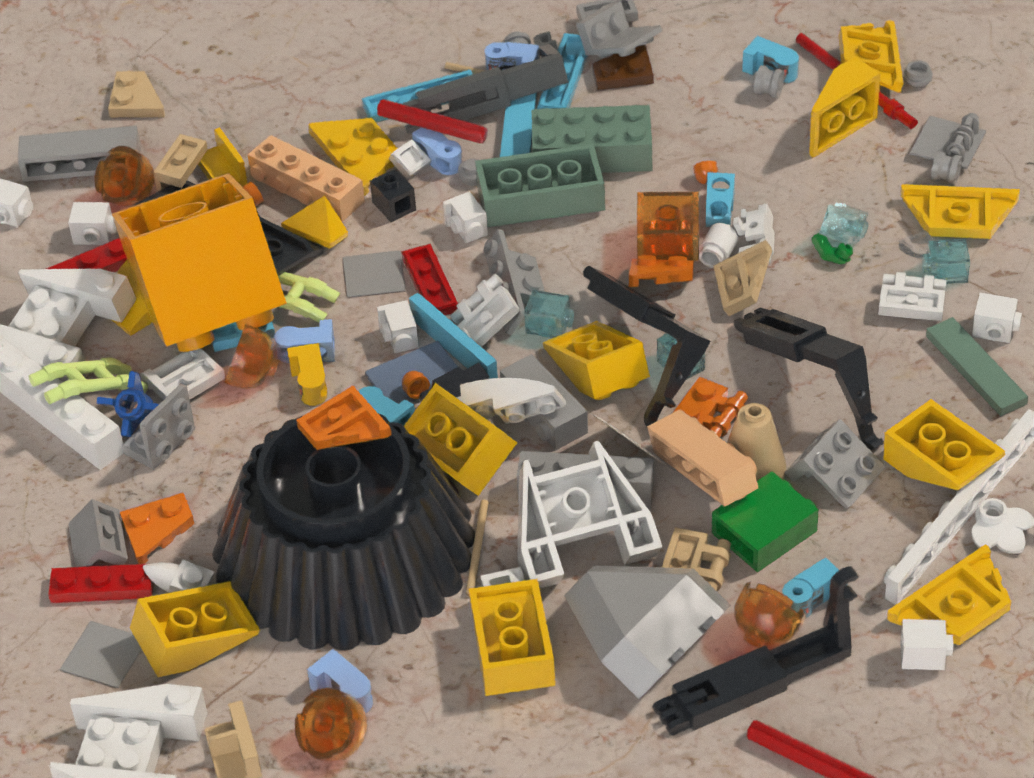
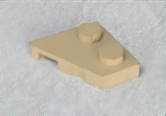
M116 71L108 107L110 118L165 117L164 106L145 71Z
M766 240L713 266L723 310L728 316L757 303L772 253V247Z

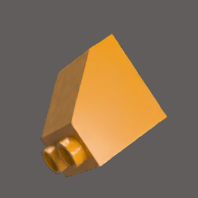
M229 173L112 213L124 252L156 332L166 347L176 343L180 352H189L203 348L214 341L215 338L212 330L236 322L238 329L242 331L262 327L274 319L273 308L287 304L253 198Z

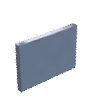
M435 341L365 371V376L372 386L382 390L384 396L399 404L404 399L409 402L418 400L410 398L402 388V378L407 372L415 370L424 374L430 382V389L432 387V380L457 368V365L439 341Z

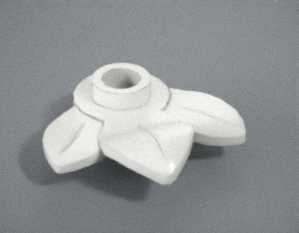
M990 498L984 500L977 507L975 512L976 523L972 527L971 533L972 539L978 548L986 544L991 549L996 545L1006 553H1022L1026 542L1023 530L1034 526V518L1022 508H1007L1001 500Z

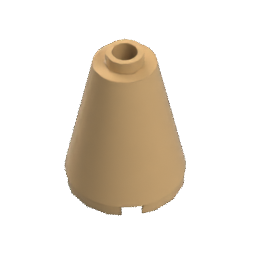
M759 403L744 405L737 414L727 443H731L744 456L752 458L757 467V474H755L757 481L771 471L783 480L786 471V459L771 411Z

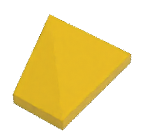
M326 196L321 197L281 223L282 228L329 249L348 237L346 227Z

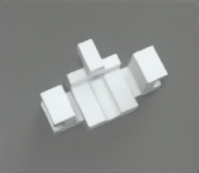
M768 204L758 205V210L747 212L746 209H741V219L740 217L733 218V225L738 235H745L746 241L755 240L756 244L766 240L772 247L771 255L774 254L775 232L773 230V214ZM756 244L740 247L739 253Z

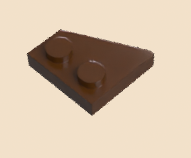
M646 44L635 47L636 51L630 55L620 57L616 53L592 63L597 91L654 84V74Z

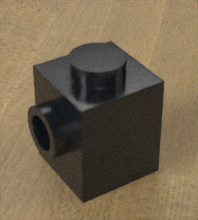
M396 169L370 180L372 203L390 222L416 211L414 187Z

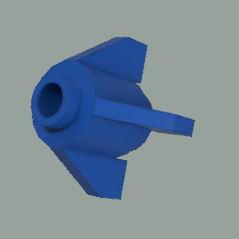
M133 371L129 372L128 389L121 391L116 399L97 397L96 402L99 405L115 408L118 416L123 419L121 436L131 437L141 421L159 405L153 403L150 396L143 392L140 374Z

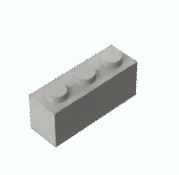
M532 354L500 370V378H523L552 385L566 400V407L556 409L550 414H539L524 419L525 422L529 421L536 429L539 437L543 441H548L555 450L588 433V414L585 408Z

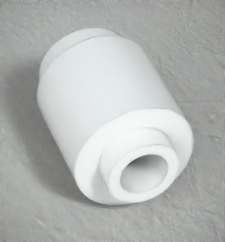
M713 224L699 247L700 261L707 267L714 268V265L728 259L738 242L736 231L728 224Z

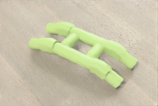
M287 272L278 276L280 284L292 286L287 295L284 296L287 304L279 307L291 310L293 313L300 314L306 318L309 317L319 324L320 320H325L327 313L314 307V304L301 299L300 296L303 291L306 290V292L313 293L318 297H323L334 304L340 295V292L327 286V283L317 278H306Z
M106 357L92 361L50 363L42 367L41 370L30 374L28 378L33 387L46 381L50 382L56 378H63L64 376L69 379L58 384V387L44 393L48 404H52L63 398L66 399L80 393L128 389L129 372L132 371V368L118 359ZM94 373L98 379L87 380L82 374ZM141 381L143 392L145 393L148 389V384Z

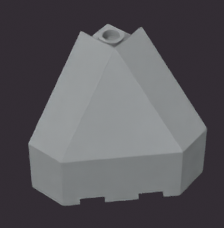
M595 565L564 595L600 661L638 699L731 606L693 568Z

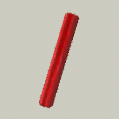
M382 99L377 105V114L381 117L471 142L483 144L488 135L487 128L484 126Z
M754 720L747 730V738L827 778H876L758 720Z

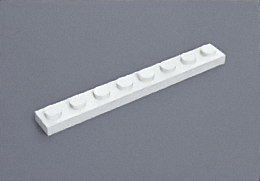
M1028 409L1021 419L1016 418L1012 422L1006 437L1003 440L998 439L995 444L1005 450V456L960 490H957L956 496L951 502L947 500L942 505L933 523L928 522L925 525L919 540L915 544L910 543L907 546L902 560L897 566L892 565L888 569L884 577L886 600L895 605L901 601L972 516L977 507L987 498L1034 441V411Z

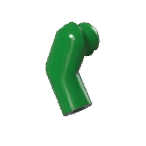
M817 233L812 237L811 241L823 260L840 265L846 264L851 260L853 248L849 244L840 243L836 248L830 244L824 233Z

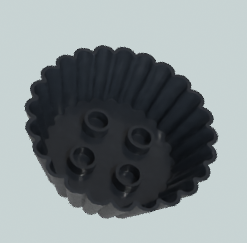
M379 414L390 426L392 435L388 438L317 450L298 429L296 420L299 418L286 421L279 430L269 432L265 436L263 444L256 445L252 449L248 461L244 463L217 527L218 539L212 556L213 560L219 564L215 575L217 584L231 581L232 589L239 594L259 629L268 627L269 634L273 639L281 642L297 639L298 643L307 649H319L329 643L333 648L342 651L357 647L361 641L368 645H381L392 637L393 632L398 634L414 632L419 628L422 617H434L443 611L446 603L444 597L454 596L462 589L463 579L460 574L470 569L472 554L469 548L474 545L475 531L469 524L472 517L471 510L459 496L457 487L416 436L411 435L402 424L397 422L390 423L386 416Z

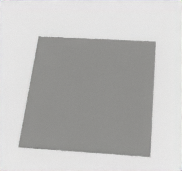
M400 250L343 257L347 298L405 291Z
M90 621L60 670L119 688L142 649L133 633Z

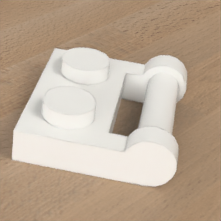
M200 348L194 351L182 352L153 370H145L140 374L142 381L148 384V389H152L163 400L180 384L187 386L189 399H192L224 380L225 373L224 369Z

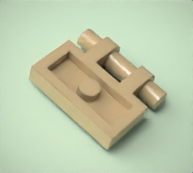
M675 527L662 568H693L716 591H719L724 580L722 575L723 569L728 566L731 558V553L729 552L731 543L728 540L720 539L717 546L708 545L707 533ZM702 560L711 563L709 569L700 568Z

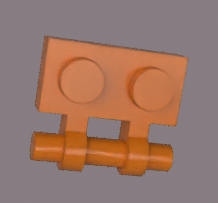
M699 377L673 413L681 409L690 417H695L708 430H713L720 438L724 437L731 429L732 420L737 417L739 410L748 400V396L745 392L738 391L734 397L727 398V387ZM717 411L721 412L720 416L713 417Z

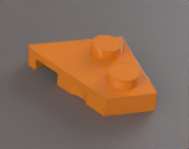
M640 255L638 259H632L629 271V287H639V279L654 280L656 285L693 281L694 260H687L685 256H670L669 260L656 259V256Z
M354 386L349 387L296 420L298 429L317 450L388 438L392 435L390 426Z
M184 492L120 512L123 526L138 564L148 562V554L158 546L164 549L173 542L177 535L184 533L194 525L193 515Z

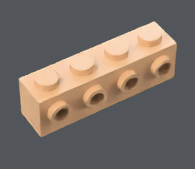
M272 135L248 154L251 177L299 200L304 205H310L321 197L326 196L342 222L365 202L361 179Z
M681 409L647 426L654 454L723 506L740 500L758 489L755 476L757 474V467L752 458L744 456L731 443H726L713 430H708L695 417H690Z

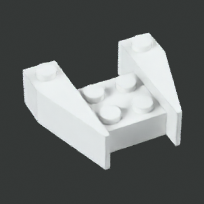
M20 269L18 274L29 296L9 326L0 324V336L41 367L55 362L71 363L86 361L81 349L75 346L94 316L122 323L136 301V297L127 276L103 269ZM66 376L57 378L61 382L69 380Z
M599 441L593 442L588 452L591 462L534 477L529 459L523 461L519 471L517 561L522 569L524 579H538L539 589L560 583L564 576L556 546L613 531L624 565L656 557L662 548L652 514Z
M163 684L71 699L70 705L77 729H84L86 732L75 765L51 762L49 767L52 778H177L176 775L154 773L164 738L199 742L207 716L202 687Z

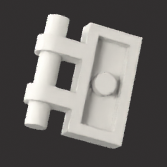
M896 272V275L884 274L878 315L942 321L947 280L934 279V275H925V277L906 276L905 272Z
M493 274L487 281H481L477 285L478 290L467 300L463 299L457 304L458 309L450 315V318L457 324V327L481 347L520 311L509 291L501 286L503 281L497 274Z

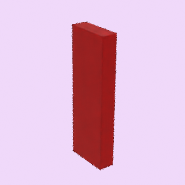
M431 244L401 251L402 260L417 293L422 295L445 316L455 312L458 309V302Z

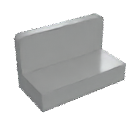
M91 499L69 522L75 566H91L97 559L113 565H122L128 557L119 509Z

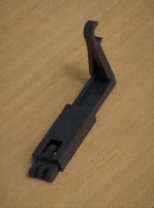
M587 266L583 271V276L590 280L587 286L588 290L636 320L677 339V343L672 345L657 390L644 414V423L646 426L657 422L664 406L669 408L676 406L672 399L702 358L711 341L674 319L676 314L609 274Z
M760 307L754 310V313L750 312L744 315V319L738 318L734 320L735 328L743 333L745 341L749 345L797 363L806 359L833 369L836 372L834 375L854 414L862 442L870 450L884 444L883 439L875 435L872 423L877 421L878 417L872 413L867 363L863 346L827 334L826 327L775 309L767 310Z
M848 566L838 570L830 580V594L822 624L823 628L771 650L766 645L673 684L672 695L656 701L652 706L655 713L659 715L662 724L666 725L668 733L675 735L689 728H692L693 731L785 692L787 691L788 683L850 657L852 644L849 602L858 595L847 584L856 581L859 577L853 567ZM718 694V697L708 701V696ZM702 699V701H703L704 703H702V704H700V705H697V704L695 703V702H697V701H699V700Z

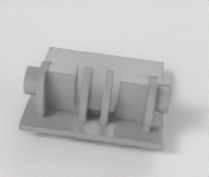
M974 113L965 115L962 118L961 124L929 116L910 151V155L934 161L937 151H943L947 156L951 157L956 154L961 155V168L967 170L986 134V130L979 129V118Z

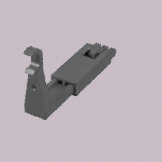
M544 32L533 38L534 45H539L540 59L502 71L499 67H495L415 92L417 99L402 104L431 112V110L436 108L442 109L441 104L448 102L450 109L437 112V114L464 121L511 106V100L568 83L562 55L558 52L556 40H552L550 32ZM407 124L405 126L406 133L411 134L420 129V127Z

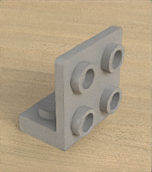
M621 1L612 2L576 23L586 55H599V58L608 57L616 53L620 57L630 55L636 51L635 47L652 42L654 40L653 36L662 32L661 25L629 28Z
M183 384L177 386L141 421L140 428L122 445L125 455L154 470L163 460L169 458L172 451L181 442L191 436L195 430L187 386Z
M839 419L816 437L785 471V474L793 482L803 475L807 478L813 475L847 509L884 470L885 466L847 425Z

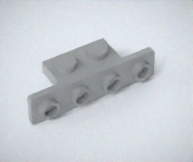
M497 229L491 239L486 241L484 255L486 256L489 268V276L497 274L502 279L503 283L501 286L509 291L520 308V311L504 325L505 333L512 335L525 316L523 304L542 308L547 298L536 258L526 253L509 250L504 231Z

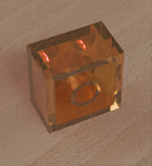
M637 192V259L640 255L656 256V259L669 260L670 256H685L687 260L699 261V192Z

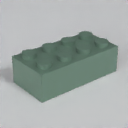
M650 105L532 109V152L594 144L602 173L652 171Z
M594 144L475 161L477 190L481 207L486 212L487 228L605 211V183Z

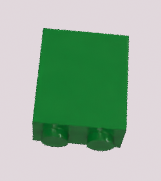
M773 471L757 481L758 489L747 494L740 500H736L727 506L721 505L712 511V534L719 540H728L731 543L730 550L757 573L816 533L818 528L819 509L810 499H805L787 480H782Z

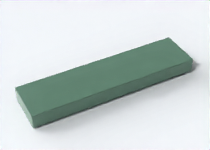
M953 317L926 329V337L1000 417L1027 405L1028 396Z

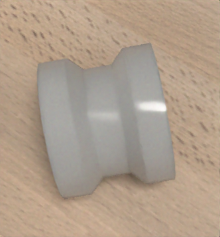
M760 65L755 77L754 93L760 95L769 93L771 97L778 98L784 84V70L776 69L772 71L767 66Z
M937 151L932 166L931 180L938 181L943 179L947 180L949 184L956 185L962 166V156L956 154L951 157L947 156L943 151Z

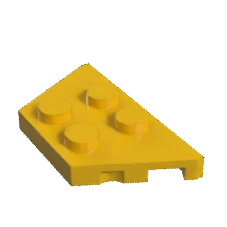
M886 21L884 27L873 28L874 25L872 23H865L859 26H841L838 34L841 64L853 57H857L880 73L879 85L901 93L903 76L895 21Z
M372 118L313 122L308 124L309 134L339 169L362 180L364 196L369 193L368 186L370 185V180L385 174L388 169L395 166L388 158L398 148Z
M901 184V198L926 234L935 237L991 239L1019 201L1020 193L1019 189Z
M985 544L890 608L887 613V619L902 626L903 619L946 620V635H953V644L961 645L1010 611L1011 599L1006 588L1001 584L1002 577L998 568H995L990 558L991 550Z

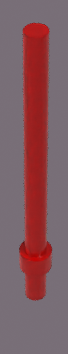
M800 33L797 35L795 42L830 69L834 70L841 64L838 59L805 34ZM879 91L878 105L883 108L884 114L892 120L900 121L909 129H914L918 124V120L906 112L904 106L897 100H890Z

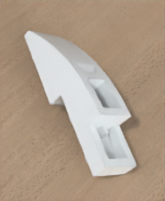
M492 378L461 384V396L456 397L485 419L489 420L493 416L499 415L506 424L519 423L525 418L539 414H550L556 409L566 407V400L554 386L523 378Z

